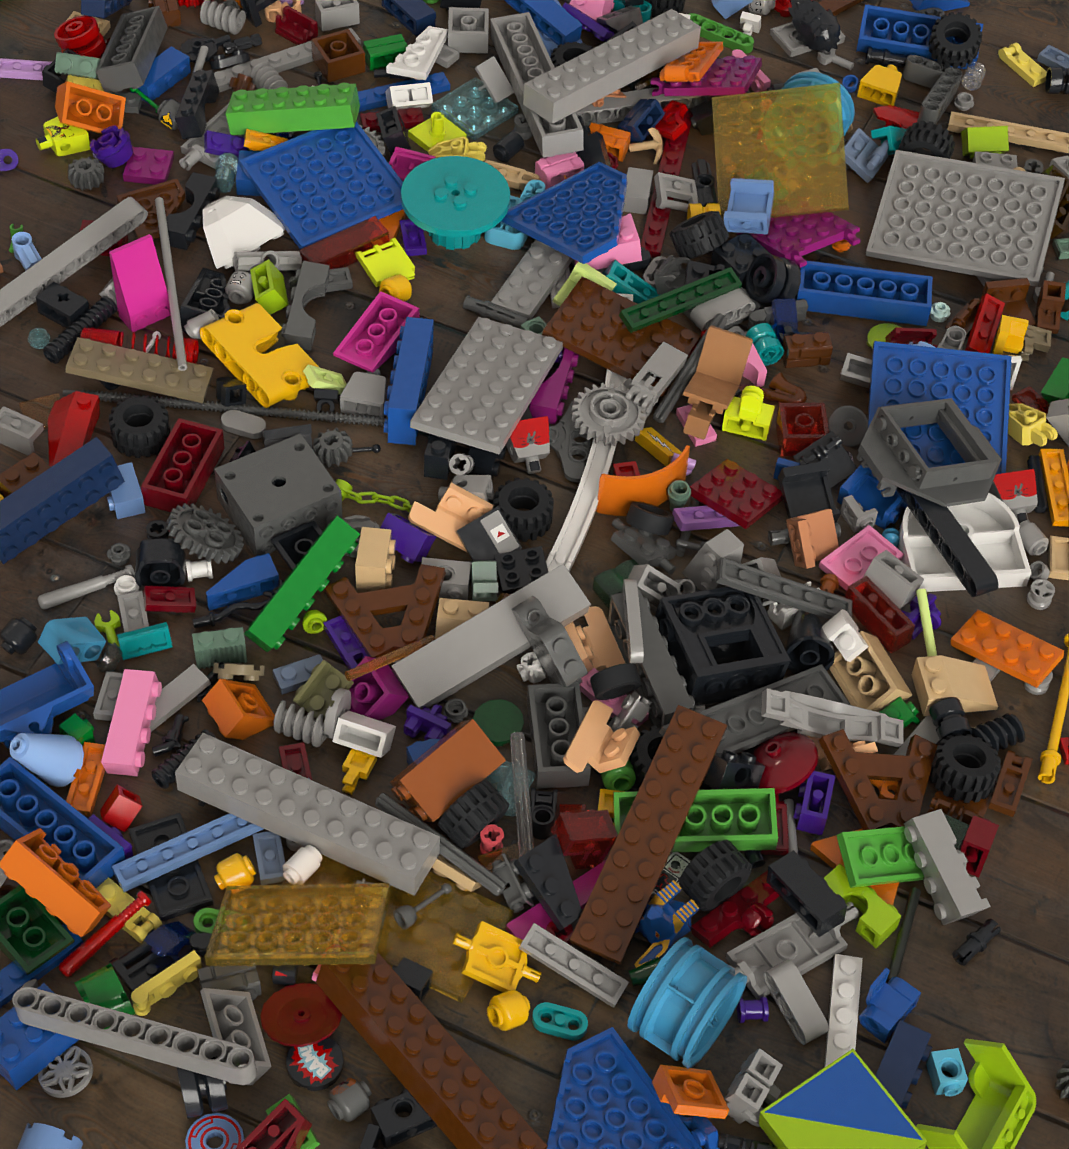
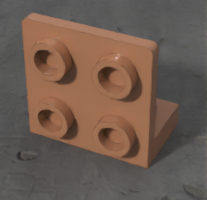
M824 509L786 519L795 566L805 569L816 567V561L824 559L839 547L831 509Z

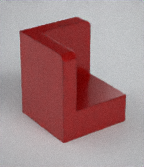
M117 784L100 809L102 821L125 832L142 808L140 796Z

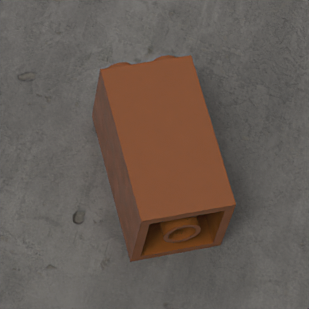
M470 719L458 724L391 780L390 784L393 786L391 791L399 801L404 800L410 807L408 810L423 822H434L460 796L477 783L483 781L506 760L474 719Z

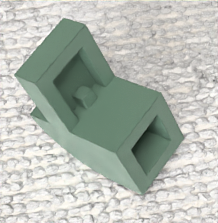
M495 560L471 561L472 601H497L498 582Z

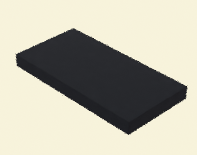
M180 813L128 829L136 854H140L187 833ZM198 859L147 882L161 922L214 905Z

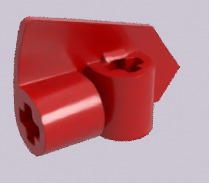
M892 105L873 108L877 119L886 121L885 127L894 126L907 129L917 122L920 113Z

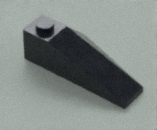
M207 268L201 270L181 305L180 319L184 333L187 334L184 328L187 320L201 315L210 309L216 312L219 319H222L225 313L230 310L228 294L225 292L226 280L224 273Z

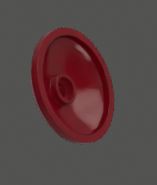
M792 732L774 736L757 745L750 753L757 757L756 761L765 765L758 788H775V794L789 791L802 784L815 770L819 758L818 749L811 738L804 734Z

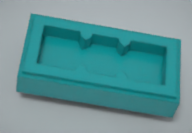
M167 622L117 635L123 660L173 647Z

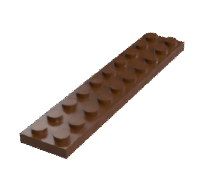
M677 706L570 938L571 944L621 965L725 734L727 724L683 706Z

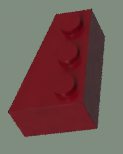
M285 1098L236 1149H300L312 1123L293 1103Z

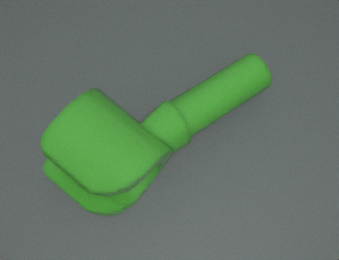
M14 224L10 225L11 238L18 232H24L23 225L18 229H14ZM11 241L9 252L14 253Z

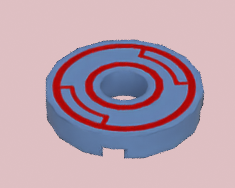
M221 1113L207 1114L197 1119L188 1129L185 1144L186 1149H213L207 1146V1142L213 1137H220L223 1140V1144L215 1149H236L244 1141L243 1129L237 1120L229 1115Z

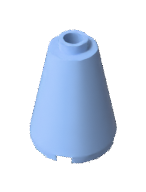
M20 733L10 743V755L12 758L51 786L64 787L73 782L76 778L73 775L77 769L81 770L83 765V747L79 741H76L70 735Z

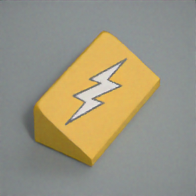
M652 427L643 428V430H640L639 436H635V441L665 466L670 464L674 453H682Z

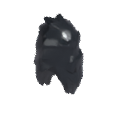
M791 0L792 8L789 7L788 10L793 18L792 23L798 33L796 40L803 42V45L808 46L810 50L830 52L831 49H838L837 42L840 41L839 36L841 34L840 24L830 8L825 10L814 0Z

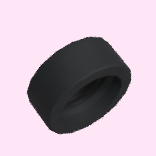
M632 502L626 517V522L631 526L648 533L663 536L669 534L674 520V516L670 512L642 502Z
M633 663L619 664L603 669L590 678L595 698L598 700H608L624 696L637 690L642 684L637 666Z

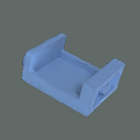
M732 178L728 209L724 213V225L727 231L768 234L775 195L774 181Z

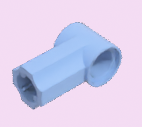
M18 232L12 236L14 256L21 262L25 271L42 259L33 245L32 237L29 233Z

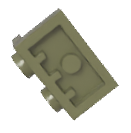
M323 660L313 668L307 682L298 688L293 701L298 706L304 707L308 713L311 710L314 711L316 719L320 714H323L324 723L327 709L329 706L332 707L335 702L331 700L334 692L339 688L349 690L354 682Z

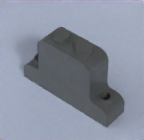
M534 596L512 608L511 610L551 684L558 683L565 688L575 682L581 684V678L587 675L588 672L563 625L550 618L541 602ZM536 612L537 618L531 621V614Z

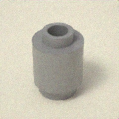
M1029 520L1021 522L1019 524V533L1024 549L1029 555H1041L1048 547V538L1035 523H1031Z

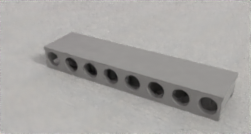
M564 563L393 664V673L397 676L415 706L421 710L424 707L430 708L530 648L531 645L511 609L531 596L536 597L543 605L548 616L560 622L563 627L587 614L591 603ZM536 612L531 614V621L537 618Z

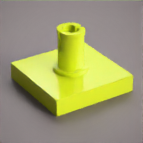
M440 112L432 113L431 118L408 130V137L427 152L439 142L463 136L467 138V134L445 118L443 114L441 115Z

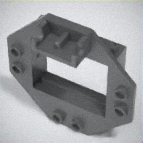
M952 398L878 407L860 444L857 456L858 461H863L861 463L862 467H869L872 475L879 481L877 488L878 490H884L881 492L883 497L894 496L897 487L944 507L985 501L1002 460L980 429L970 424ZM937 423L966 463L928 468L900 428Z

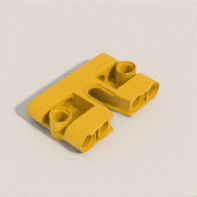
M258 303L240 311L235 309L228 310L224 318L200 329V337L204 344L239 381L247 384L246 389L265 408L282 400L291 401L296 399L300 390L311 387L303 370L308 364L319 367L298 344L284 346L262 354L278 342L277 335L282 327Z

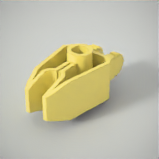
M463 136L439 142L431 147L428 153L429 155L436 156V158L464 156L484 161V152H486L487 145L484 142L469 143L468 138Z
M1022 403L1009 404L1008 434L1021 445L1029 446L1036 444L1041 447L1047 444V439L1054 440L1057 438V430L1046 423V413Z

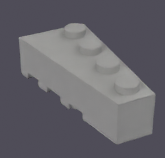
M942 809L914 817L904 823L906 839L912 844L915 852V863L923 872L925 889L931 894L934 901L935 915L941 920L943 925L967 918L991 907L987 898L981 899L976 889L980 887L976 876H969L966 870L968 861L963 852L959 849L956 850L954 845L957 839Z

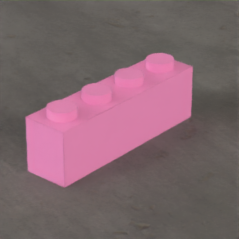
M124 669L101 761L107 774L138 776L140 767L144 766L145 744L149 743L151 737L149 727L151 720H154L156 717V698L160 697L162 691V684L153 671Z

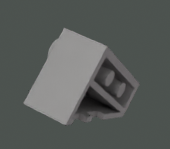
M726 529L707 541L682 573L700 591L728 587L716 583L717 561L722 557L741 563L744 544L731 531Z

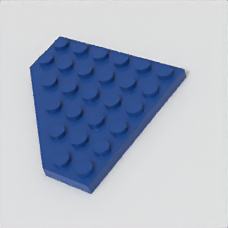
M598 162L508 209L501 222L582 264L588 263L618 245L628 183L627 174Z
M613 1027L567 1049L546 1149H702L679 1116L673 1113L670 1104L660 1102L652 1084V1079Z

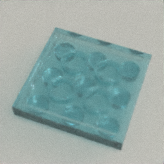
M475 77L434 102L431 110L433 112H440L441 115L443 114L445 118L475 141L518 114L519 107L507 98L495 103L486 87L480 91L478 90L484 84Z

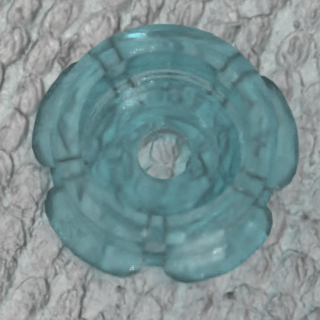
M35 328L30 331L28 342L31 347L41 349L48 345L51 337L45 329Z

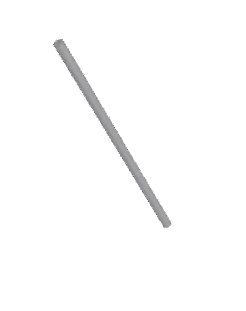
M158 197L155 199L177 364L180 371H185L187 369V361L164 200Z

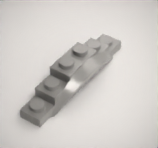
M772 689L762 691L761 716L780 720L779 725L796 728L799 734L821 738L844 729L849 741L852 742L865 741L866 744L875 742L894 747L903 745V720L891 718L886 714L801 693L786 690L780 692Z

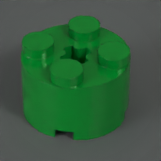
M111 963L75 982L84 1002L130 1015L136 1014Z

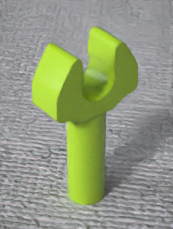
M110 610L111 620L103 622L98 613L94 620L96 629L106 634L111 653L120 652L115 629L121 626L119 615Z

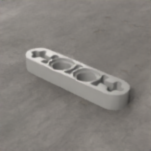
M623 579V604L629 663H643L644 648L637 580Z

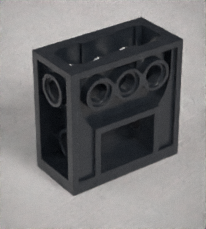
M723 587L662 597L660 599L655 614L659 624V632L661 636H665L668 643V652L670 656L673 655L675 657L677 671L679 675L684 677L686 691L689 696H693L696 706L724 701L726 697L731 695L741 696L783 680L791 660L759 596L731 587ZM736 604V607L731 608L730 605ZM685 612H692L694 614L686 616ZM729 659H733V661H734V660H739V661H736V662H730V663L719 664V665H717V663H716V662H720V661H724V660H729Z

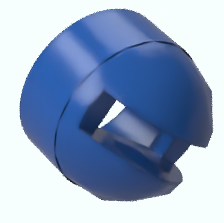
M847 75L842 80V85L849 93L855 92L858 88L859 82L855 75Z

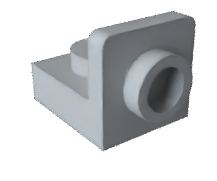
M852 495L843 498L840 510L841 515L854 533L863 530L868 525L871 527L875 525L878 514L876 508L864 512L861 504L857 503Z

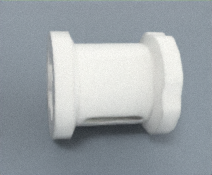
M186 560L188 582L194 578L202 577L213 579L211 561Z

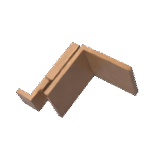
M712 325L708 328L697 370L683 393L684 396L689 397L687 403L693 405L683 430L685 434L704 440L715 414H723L724 410L728 409L739 389L753 339Z

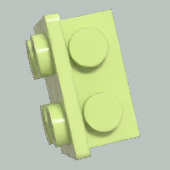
M577 262L569 278L554 297L553 302L561 306L581 277L587 278L613 291L617 283L588 264Z

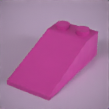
M148 234L110 251L118 314L130 331L133 333L170 316L168 292L152 236Z
M380 291L333 352V356L373 373L396 353L398 340L402 341L400 339V327L405 326L406 317L420 318L419 308Z

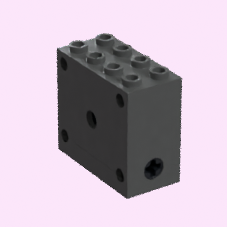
M301 433L214 469L218 501L233 524L236 525L237 530L241 531V536L255 556L271 554L276 551V548L271 543L272 538L311 521H315L320 529L324 530L336 516L343 519L342 492Z

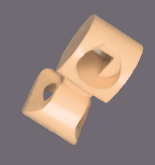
M277 0L264 9L265 19L269 22H276L277 14L283 18V8L289 6L288 3L284 2V4H281ZM292 0L293 7L291 8L302 13L301 1Z

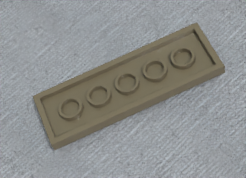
M77 337L66 364L65 373L203 404L213 375V368L187 362V369L180 371L177 359Z

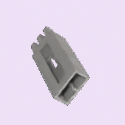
M663 342L633 378L625 398L630 401L635 396L633 403L636 405L643 400L644 402L641 407L646 410L651 402L655 403L683 368L688 355ZM657 376L660 377L659 382L653 387L651 384L654 383Z

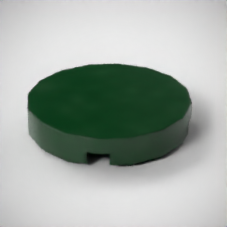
M501 699L490 700L481 704L473 717L474 721L495 747L514 743L521 736L524 728L523 714L520 709L510 701Z

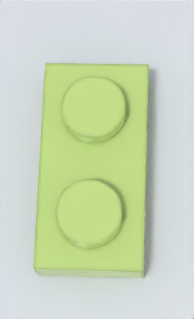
M309 364L303 370L308 379V384L314 389L338 390L341 395L347 385L340 373Z

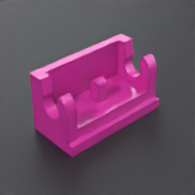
M395 147L389 164L392 165L391 167L400 179L404 181L406 176L415 167L436 158V156Z

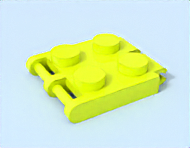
M395 237L390 239V242L380 246L376 244L373 245L372 249L355 253L356 258L376 287L380 286L384 279L393 275L401 274L408 280L415 278V266Z

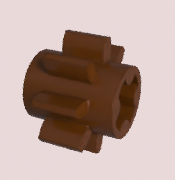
M238 73L237 78L231 77L229 87H232L233 93L238 90L253 91L256 85L252 83L253 78Z

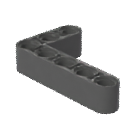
M909 55L907 56L902 77L910 82L932 88L922 102L917 123L920 124L921 121L929 123V121H932L934 124H937L958 91L962 71L953 69L951 66L946 68L944 67L945 64L939 65L936 61L921 56Z

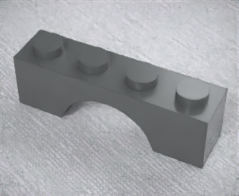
M303 261L301 269L296 271L295 282H297V286L292 287L291 300L293 302L292 305L287 306L286 318H288L287 324L283 323L281 337L285 338V346L298 344L303 350L312 351L316 335V320L305 312L304 307L311 300L325 296L329 282V265Z

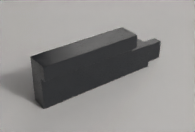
M578 116L583 128V151L579 152L581 160L584 162V169L598 162L611 167L603 135L598 131L591 134L590 128L584 125L583 118Z

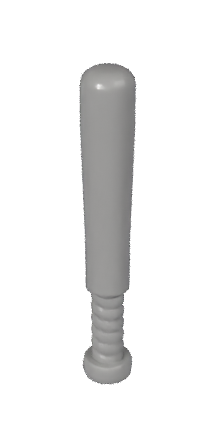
M126 565L124 570L105 576L100 575L42 594L38 597V604L41 609L45 610L103 589L108 584L115 583L121 576L130 575L135 578L132 565Z

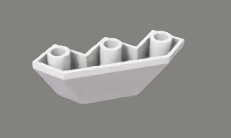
M225 196L207 204L203 209V229L217 269L223 266L225 269L232 267L234 252H256L265 242L284 235L283 231L285 228L276 215L252 198Z

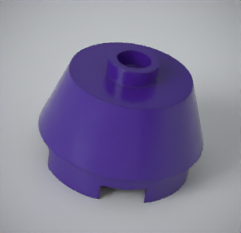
M116 125L102 130L101 133L103 135L97 141L92 139L90 143L93 157L109 168H115L124 164L133 154L129 133L124 131L123 128L118 129Z

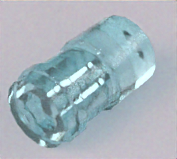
M231 153L221 154L216 167V175L214 177L217 178V185L222 193L231 191L237 173L238 158Z

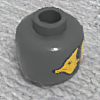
M175 99L164 100L157 110L159 121L171 130L178 129L175 116L181 103Z

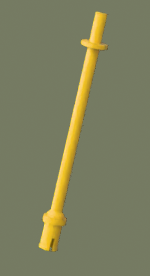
M1069 633L1064 637V644L1068 647L1048 747L1040 755L1042 763L1038 780L1045 784H1051L1055 781L1056 769L1061 762V755L1057 751L1069 698Z

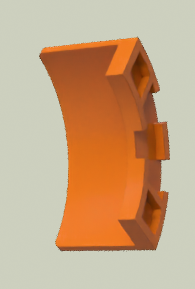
M686 445L680 456L671 464L653 473L629 477L601 474L598 490L599 501L596 512L605 515L627 516L632 502H642L659 507L660 504L669 499L667 491L669 485L676 480L685 481L690 446Z

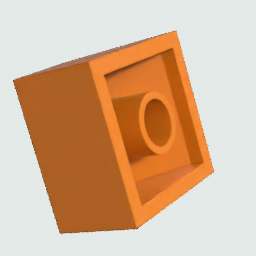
M219 679L202 699L207 707L208 714L215 720L220 733L226 738L244 740L274 726L275 715L255 684Z

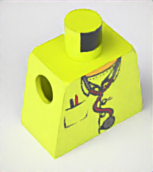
M58 116L43 124L45 135L36 138L39 150L51 147L56 156L59 157L91 150L88 132L81 128L60 123Z

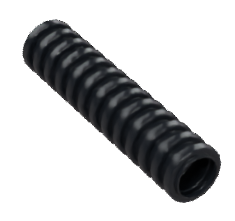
M102 297L96 304L91 306V309L83 313L72 325L68 326L58 337L48 343V346L43 348L45 357L54 364L59 363L65 355H68L73 350L77 337H80L84 327L98 329V326H101L112 314L117 312L115 303L108 297Z

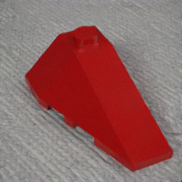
M75 391L54 402L48 417L49 466H54L90 441L100 416L99 395Z

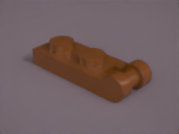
M1007 751L988 807L989 809L1014 817L1033 758L1028 756L1023 758L1015 755L1014 751Z

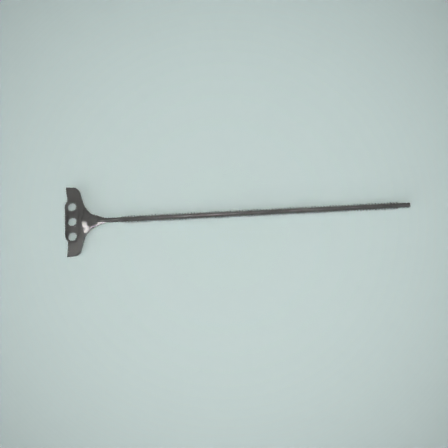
M64 389L63 396H67L77 390ZM85 389L79 391L99 395L101 402L103 400L108 402L109 400L110 403L112 401L114 403H117V401L124 402L125 398L129 397L131 399L136 396V394L132 396L131 393L128 395L124 393L122 395L121 392L119 394L117 392L114 394L113 392L108 393V391L105 393L101 391L99 393V390L96 392L94 390L91 392L90 390L86 391ZM156 396L155 398L158 400V403L162 402L165 408L167 406L169 408L174 406V408L178 407L179 409L181 407L186 409L187 407L188 410L190 408L192 410L197 408V410L201 409L204 411L206 409V411H209L210 409L211 412L213 410L215 412L220 410L221 413L222 411L238 410L248 414L252 413V415L257 414V416L259 414L264 416L265 414L266 417L268 415L271 417L275 415L276 418L277 416H280V418L282 416L284 418L289 417V419L291 417L294 419L298 417V420L300 418H303V420L307 418V420L312 419V421L314 419L317 421L321 419V422L323 420H326V422L330 420L331 423L333 421L335 423L337 421L342 423L343 421L344 424L346 422H349V424L353 422L354 425L356 423L358 425L363 423V425L367 424V426L369 424H372V426L376 424L377 427L379 425L383 427L385 419H388V417L384 418V416L382 418L377 416L376 418L375 415L373 417H370V415L366 417L365 414L363 416L361 414L359 416H356V414L352 415V413L349 415L345 413L343 415L342 412L340 414L338 412L333 414L332 411L331 413L329 411L326 413L322 411L320 413L319 410L317 412L315 410L310 412V409L308 411L306 409L303 411L299 409L298 411L296 408L294 410L292 408L287 410V407L285 409L283 407L278 409V407L274 408L273 406L265 408L263 406L260 407V405L255 407L254 404L253 406L250 404L246 406L244 404L225 407L221 402L218 403V401L216 403L211 401L210 403L209 400L207 402L204 400L202 404L180 398L177 400L176 397L168 399V397L163 398L161 396L159 398V396ZM573 400L560 422L555 426H549L550 447L557 453L565 478L569 481L580 483L588 460L591 439H586V433L580 435V428H574L575 422L571 420ZM576 437H584L586 441L577 442L574 439ZM575 454H581L585 458L582 460H576L572 456Z

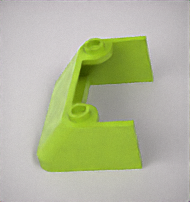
M965 1039L964 1044L975 1060V1064L968 1075V1081L975 1093L970 1106L956 1130L917 1124L916 1128L927 1140L926 1145L929 1149H1014L1035 1111V1092L1004 1043Z

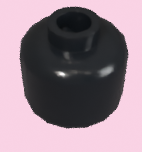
M24 617L20 619L12 618L0 631V639L3 641L0 646L11 655L14 652L24 654L37 640V634L35 633L37 628Z

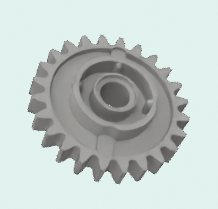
M601 383V387L598 388L595 384H592V390L585 387L584 393L579 392L578 397L574 398L571 420L575 422L574 428H580L579 434L586 433L587 440L595 438V444L603 441L604 446L608 442H612L616 446L617 441H620L624 445L626 439L633 441L634 435L639 436L640 430H643L646 410L641 407L642 400L636 405L633 403L635 396L630 401L625 398L629 389L623 391L622 385L614 388L613 383L609 387Z

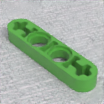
M689 14L690 20L701 26L700 37L712 42H723V46L732 50H742L745 54L752 52L754 39L750 35L701 15Z

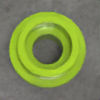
M311 610L303 617V628L310 634L319 633L324 630L323 623L327 621V618L322 612Z

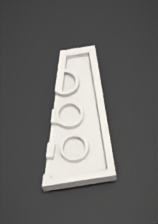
M428 26L416 38L414 44H409L406 47V52L399 54L395 58L394 63H389L386 66V73L411 77L416 80H426L448 37V29Z

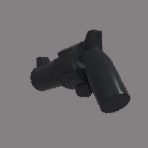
M176 715L172 729L168 730L167 735L162 737L163 743L152 747L155 757L174 749L182 748L180 743L183 734L181 732L184 723L189 721L188 716Z

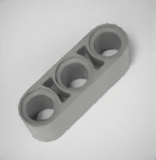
M738 288L699 304L691 311L690 318L701 331L708 329L715 316L721 313L727 317L725 325L727 326L749 316L755 309V303L742 289Z
M787 959L764 971L763 978L793 1034L801 1044L805 1045L829 1031L826 1018L799 970L791 960Z

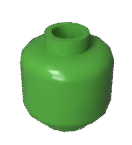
M629 759L626 766L600 773L604 787L608 790L626 792L633 787L636 781L635 770Z

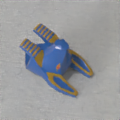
M674 880L657 892L649 901L635 931V934L640 932L651 944L648 950L634 964L636 968L656 957L659 959L664 957L674 942L691 931V917L700 908L692 899L686 904L672 900L682 890Z

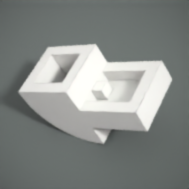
M840 610L822 626L827 638L833 641L844 659L848 662H851L869 647L858 632L860 629L846 610Z

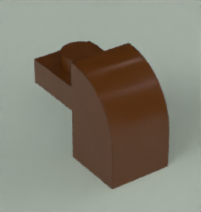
M1043 281L1036 306V327L1050 330L1052 334H1058L1061 309L1065 302L1066 283Z

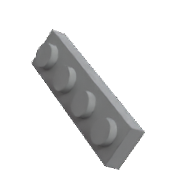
M535 923L518 948L613 1008L629 983Z

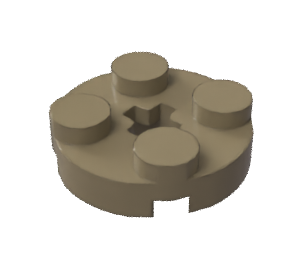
M214 662L213 673H218V679H233L234 675H244V680L259 681V676L265 675V665H260V670L254 669V664L225 663L224 668H219V662Z

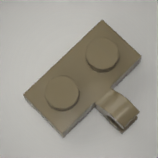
M1028 325L1023 349L1019 354L1022 357V361L1028 362L1029 355L1033 354L1034 349L1047 353L1051 347L1052 331Z

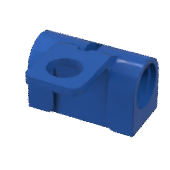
M885 968L870 986L866 998L867 1007L859 1015V1021L862 1026L884 1044L895 1032L899 1021H904L916 1007L921 995L920 991L899 977H892L886 983L890 972L888 968Z

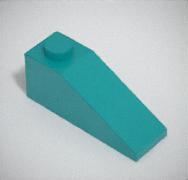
M616 260L602 272L603 275L617 283L613 292L633 294V302L637 304L659 296L657 289Z

